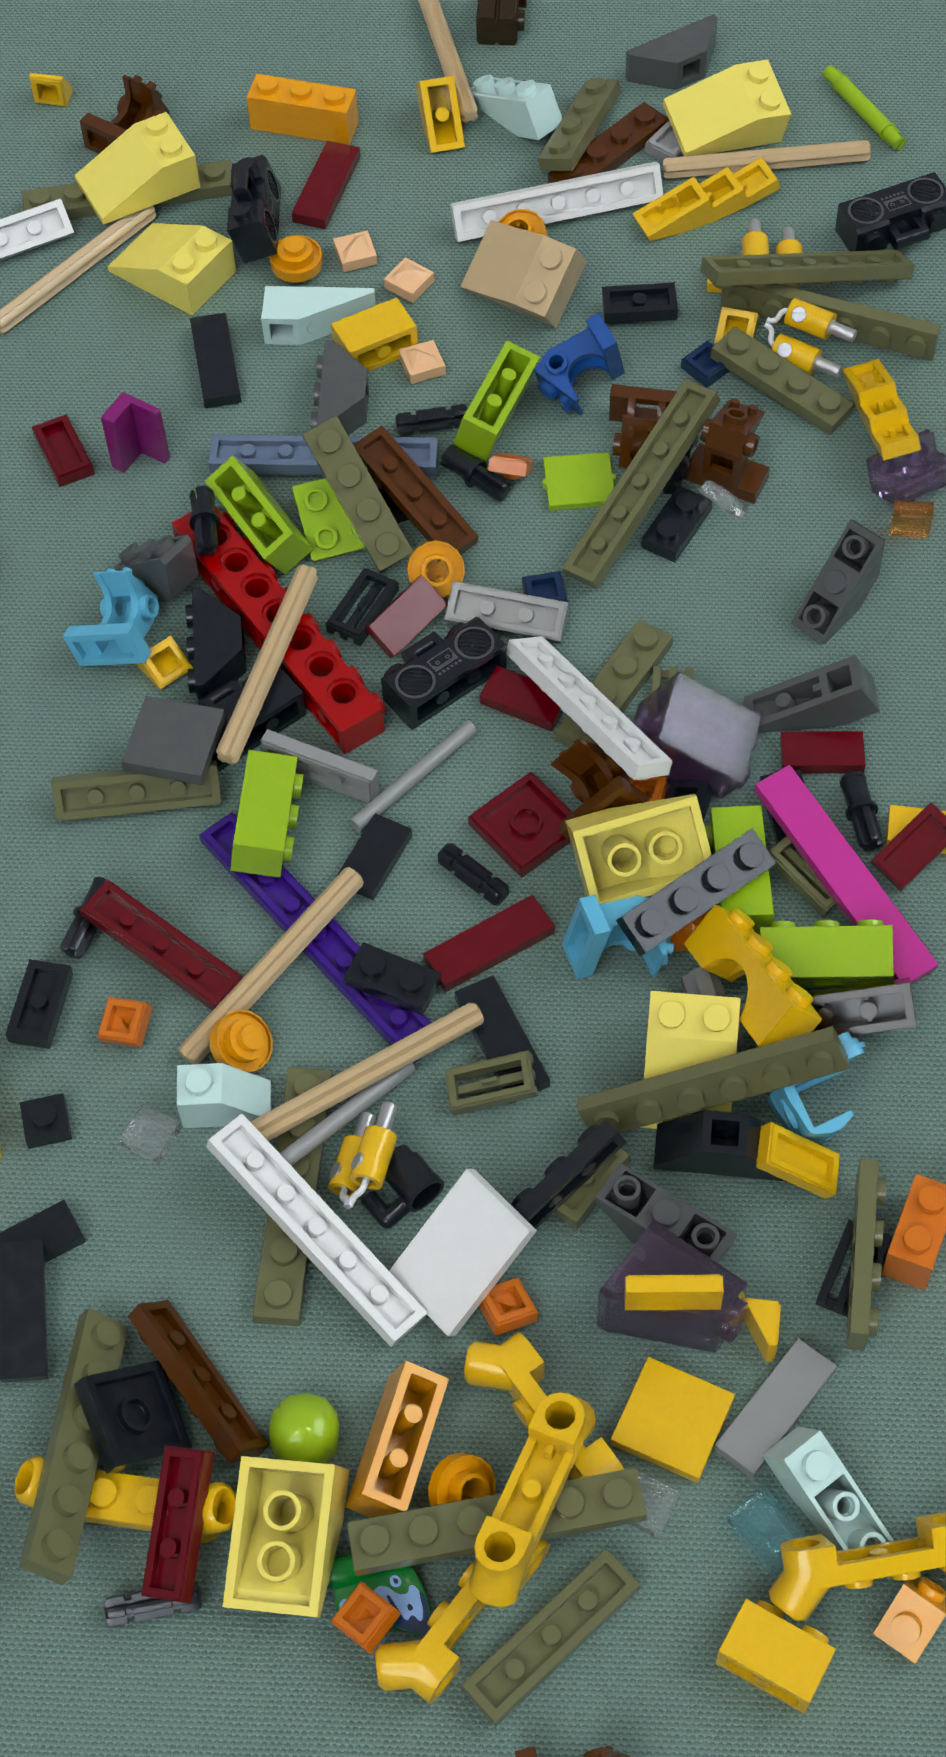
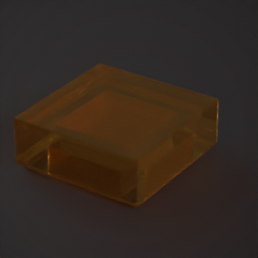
M894 500L890 521V535L929 538L934 513V502Z

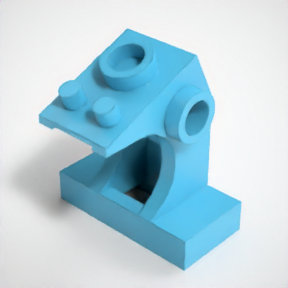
M124 567L123 570L116 571L108 568L106 572H94L93 576L104 595L100 602L102 622L97 625L69 626L63 635V639L79 666L146 663L151 651L144 637L158 614V596L146 587L141 579L132 575V569Z
M596 895L579 898L562 941V946L577 979L593 976L602 952L612 945H624L628 950L637 952L616 920L648 898L635 896L599 904ZM671 936L642 955L652 977H657L661 966L668 964L667 954H672L674 944L670 943Z

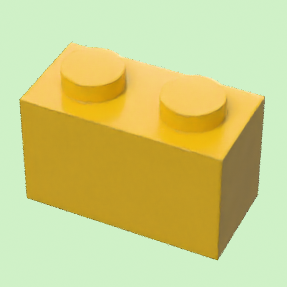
M397 297L331 323L332 340L367 368V372L399 360V349L418 344L417 326Z
M745 1599L718 1651L716 1664L805 1714L833 1659L836 1648L828 1644L829 1639L815 1628L803 1625L800 1629L784 1620L783 1612L772 1604L762 1600H758L755 1604Z

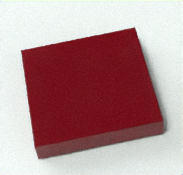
M529 772L468 816V825L523 878L571 842L561 835L559 823L569 816L572 811L532 772Z

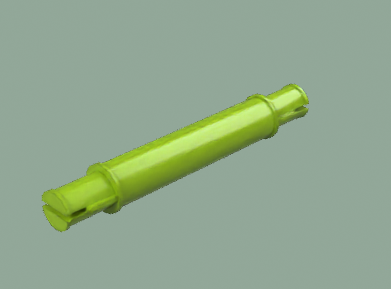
M834 65L826 67L823 77L830 82L829 84L833 87V90L879 135L880 139L884 140L889 146H892L894 150L903 148L906 138L899 133L900 131L896 128L895 124L857 88L847 75H844L839 69L837 70Z

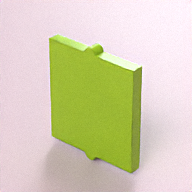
M609 452L543 457L545 479L542 480V487L547 490L549 511L602 507L614 489L616 474L612 473Z

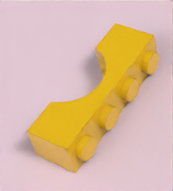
M714 904L684 945L700 967L730 982L746 974L748 984L747 999L739 1020L756 1044L761 1047L812 1032L822 1020L811 1005L813 1002L812 996L793 982L791 979L793 976L792 970L772 955L773 946L752 929L755 923L747 914L737 908L730 912Z

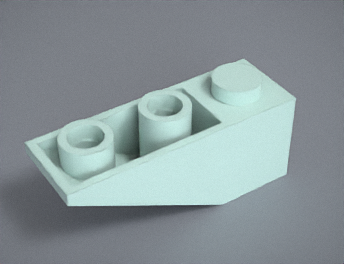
M485 75L476 79L473 82L474 86L470 88L477 108L517 137L540 140L556 129L562 120L550 84L536 83L534 80L520 81L514 80L512 77L496 78L492 75Z
M265 286L261 315L264 343L273 345H303L332 334L331 323L376 305L375 288Z
M798 1426L762 1455L787 1494L821 1534L836 1546V1551L894 1541L821 1430Z

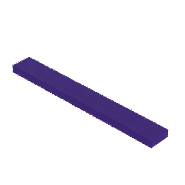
M231 812L199 834L200 841L276 924L286 932L315 899L283 865L280 878L230 871L237 816ZM334 919L303 950V953L389 1045L432 1023L425 1015L421 1016L345 985L344 976L360 946Z

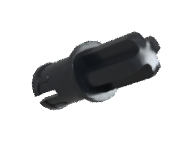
M455 444L450 445L444 451L440 464L460 476L467 487L472 488L476 486L500 502L507 497L511 490V485L493 472L488 471L487 463L484 460L472 458Z
M197 486L195 487L196 492L191 490L189 494L192 508L189 526L195 534L196 552L200 556H213L217 553V528L220 525V517L215 512V495L210 487Z
M861 771L846 773L839 780L847 804L845 815L853 824L859 847L863 848L866 852H870L875 848L881 847L883 844V837L876 817L879 808L877 803L871 799L865 774Z
M95 877L81 906L75 907L73 910L75 917L60 944V949L69 957L78 959L83 957L98 929L81 916L80 909L106 881L105 878Z

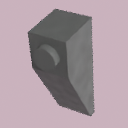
M855 655L744 696L748 730L752 734L839 726L880 712L874 678Z

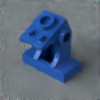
M600 313L586 319L587 329L549 349L534 369L539 383L537 386L539 391L551 401L559 399V402L563 405L561 407L562 410L567 414L571 410L579 415L583 414L578 404L580 401L573 390L576 378L584 371L601 369L609 374L611 380L625 373L617 342Z

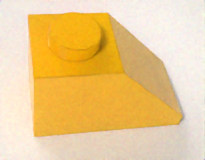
M454 75L417 82L415 86L420 117L430 153L464 148L465 143Z

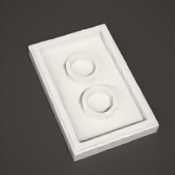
M466 1169L389 1272L428 1312L427 1315L448 1337L456 1336L537 1230L475 1169Z

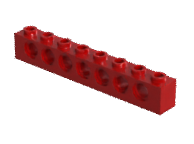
M215 506V512L220 517V525L217 528V553L213 556H200L196 552L195 534L189 526V518L192 512L171 522L174 537L187 534L192 540L198 574L222 604L241 616L243 630L261 650L288 587L283 589L272 566L267 561L262 563L257 557L256 550L246 536L241 538L236 532L235 524L227 512L221 513ZM303 613L280 664V668L303 691L305 707L345 755L385 732L383 714L386 713V708L377 693L372 692L370 694L364 687L363 679L358 670L353 665L348 667L345 664L335 642L332 639L326 640L321 635L315 618L310 613Z

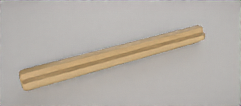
M418 0L445 77L454 75L461 121L467 123L469 120L474 122L478 118V108L439 0Z
M868 140L669 157L663 159L662 172L664 179L667 180L712 176L726 167H729L734 174L760 157L764 159L771 170L866 162L870 159L871 147Z
M154 206L118 219L0 309V334L8 332L153 221L157 216Z
M302 564L297 567L217 747L218 759L222 762L235 764L239 761L318 580L317 570L312 566L308 567Z
M350 867L344 868L179 1046V1052L186 1061L191 1064H199L211 1051L209 1047V1034L213 1024L221 1016L238 1009L249 1010L356 894L364 883L358 872Z
M468 1003L252 1120L251 1123L270 1141L482 1025L484 1017L481 1010L475 1003Z

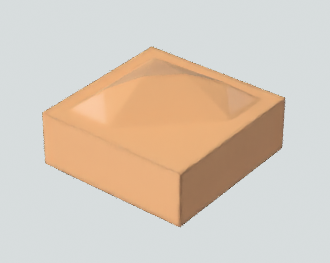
M368 230L333 238L334 249L343 272L378 264L377 254Z
M405 257L384 278V288L414 303L435 282L434 272Z
M434 340L399 349V359L411 384L446 375V366Z

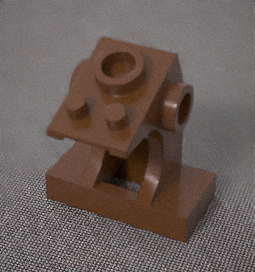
M123 75L125 95L120 98L117 105L119 114L112 121H106L90 113H87L80 120L85 148L100 154L133 124L164 112L169 114L170 111L161 100L162 95L155 89L157 86L152 81H149L148 84L142 83L143 79L138 75H135L134 78Z
M612 384L609 421L622 422L621 433H615L613 455L619 456V467L628 468L677 391ZM637 404L658 406V409L637 407Z
M736 398L728 400L713 419L708 418L706 420L700 440L705 442V445L698 444L689 461L688 476L684 480L755 504L769 478L770 467L748 460V457L752 458L757 450L760 436L756 435L755 432L765 411L759 410L758 406L754 404L749 406L741 404L740 400Z
M582 738L576 739L570 748L560 752L559 757L551 762L552 767L572 781L570 784L572 793L579 801L584 803L559 823L561 835L569 840L566 820L608 808L649 802V796L630 783L627 773L599 745L585 741Z

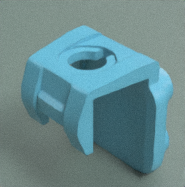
M849 1032L838 1035L848 1055L849 1062L864 1053L863 1050L866 1048L865 1042H859L857 1038L852 1039ZM845 1071L773 1090L767 1098L773 1113L785 1129L819 1145L830 1140L854 1116L850 1110L814 1127L798 1095Z

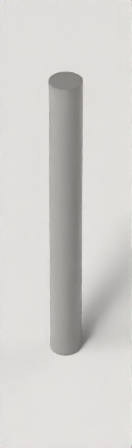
M469 720L461 724L349 819L350 825L357 832H361L366 828L375 813L381 815L477 733L474 724Z
M413 1062L361 1090L280 1152L282 1157L291 1166L296 1164L414 1073L415 1066Z

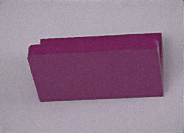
M122 392L101 416L112 467L125 473L141 453L166 463L170 455L160 409Z

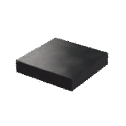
M159 1361L85 1376L74 1384L106 1474L160 1461L163 1459L165 1446L192 1448Z

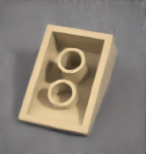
M491 220L460 287L475 295L557 328L587 260L574 247L541 234Z

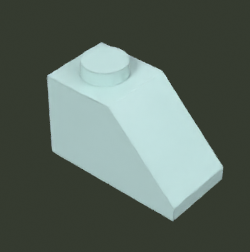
M223 1063L177 1065V1109L183 1128L226 1126L240 1114H243L251 1122L271 1111V1080Z

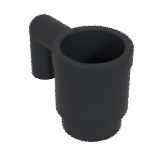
M400 1145L394 1148L385 1176V1181L399 1197L391 1205L387 1206L375 1191H371L362 1198L361 1203L382 1228L390 1229L409 1212L419 1211L432 1203L443 1190L445 1183L418 1152H413L407 1145Z

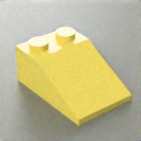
M768 59L733 65L664 98L662 103L683 156L712 154L780 143L791 116L790 109Z
M167 112L133 124L75 174L77 184L103 225L200 188L196 156Z
M152 223L107 266L110 273L190 315H193L236 272L232 240L201 225Z
M696 794L608 808L565 821L585 896L596 895L599 904L635 896L647 897L654 895L712 856Z
M650 991L644 1079L736 1054L741 998ZM732 1102L705 1110L731 1112ZM665 1120V1121H661V1122H658V1123L650 1124V1125L643 1126V1127H640V1128L657 1129V1124L663 1123V1122H666V1121H669V1120Z
M241 1456L222 1607L320 1618L344 1521L350 1469L334 1464Z

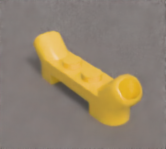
M520 1332L514 1334L501 1345L475 1341L468 1346L464 1367V1378L471 1386L509 1391L515 1399L512 1403L515 1413L522 1423L528 1427L537 1406L547 1397L537 1384L545 1378V1362ZM601 1437L588 1447L582 1445L571 1469L569 1480L625 1469Z
M562 1392L553 1393L545 1397L537 1406L528 1426V1439L492 1516H486L476 1537L474 1546L476 1559L469 1581V1590L476 1599L484 1604L504 1608L514 1604L518 1599L529 1562L580 1449L595 1427L596 1418L593 1408L579 1397Z
M38 1455L33 1456L20 1466L15 1478L14 1487L15 1497L19 1503L33 1508L45 1458ZM96 1470L85 1522L151 1532L159 1479L116 1472L106 1474L105 1471ZM224 1482L209 1484V1491L203 1508L204 1524L201 1543H209L217 1539L222 1532L229 1531L233 1526L236 1492L230 1485Z
M946 1512L915 1517L918 1537L840 1551H836V1546L822 1534L795 1538L783 1542L780 1545L784 1569L768 1590L770 1601L795 1621H806L830 1587L844 1585L847 1589H863L872 1586L874 1579L891 1577L893 1580L898 1581L913 1580L921 1576V1571L939 1568L946 1573Z
M545 1540L539 1541L525 1571L520 1590L523 1589L546 1557L551 1545ZM475 1561L460 1578L458 1586L462 1589L452 1602L442 1601L432 1613L427 1623L431 1629L423 1639L383 1644L375 1651L378 1686L384 1691L412 1689L427 1703L432 1704L440 1697L461 1670L460 1658L451 1649L486 1605L476 1599L469 1590V1581Z

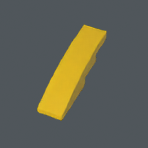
M760 157L734 174L729 167H726L700 184L695 177H692L632 213L648 240L653 241L681 234L715 222L752 205L781 189L775 174L764 159Z
M875 359L842 369L861 419L883 461L921 450L919 436L909 423L907 408L898 397L895 381L880 360Z

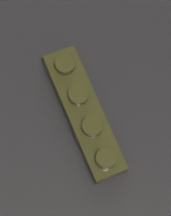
M599 77L586 80L539 155L540 171L574 170L620 95L619 80H605Z
M735 326L712 347L711 359L718 363H723L728 370L828 435H831L852 414L853 402Z
M337 415L302 435L304 441L378 572L380 573L410 556L413 552L412 548Z
M638 620L592 681V684L623 713L653 673V666H658L672 647L673 636ZM568 715L555 731V741L569 748L579 738L598 745Z
M217 760L211 761L203 785L126 772L124 770L52 777L51 780L57 821L222 803Z
M860 1158L855 1182L845 1348L865 1351L869 1335L877 1336L879 1307H871L872 1291L879 1292L882 1265L881 1263H873L874 1247H882L884 1220L876 1219V1205H884L886 1193V1178L878 1177L879 1160Z
M605 1549L461 1684L462 1690L496 1727L640 1590V1584Z

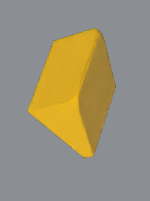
M29 74L35 103L68 107L73 89L63 76Z
M722 307L714 344H717L734 326L754 339L759 322L758 313Z
M172 636L167 637L150 648L151 654L146 663L137 664L159 690L186 674L188 669H193Z
M745 1298L742 1309L744 1322L764 1360L772 1362L775 1359L778 1347L781 1305L779 1301Z

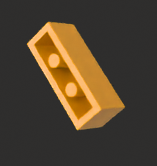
M256 73L246 97L250 128L253 130L350 145L359 122L356 89Z
M409 1361L402 1363L388 1376L345 1506L346 1508L370 1518L407 1511L449 1378Z

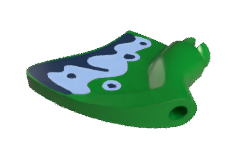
M352 1553L334 1558L328 1587H333L337 1612L362 1581L401 1613L392 1628L420 1637H424L431 1629L427 1625L431 1617V1610L422 1583L411 1566L356 1576Z

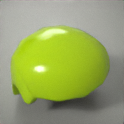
M310 1393L289 1395L274 1408L270 1417L268 1432L270 1448L277 1459L326 1464L336 1455L340 1424L338 1413L326 1398Z

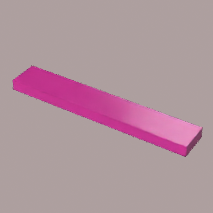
M788 765L755 784L754 792L852 925L857 926V922L868 919L881 920L884 922V925H893L894 980L910 978L912 985L935 971L939 965L793 768Z

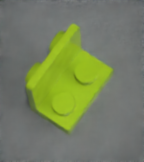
M326 478L292 486L291 494L294 505L298 509L305 538L313 547V550L309 553L313 562L365 549Z

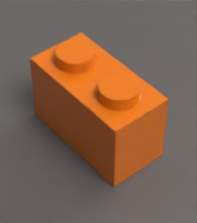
M918 1174L915 1175L881 1275L926 1290L946 1232V1184Z

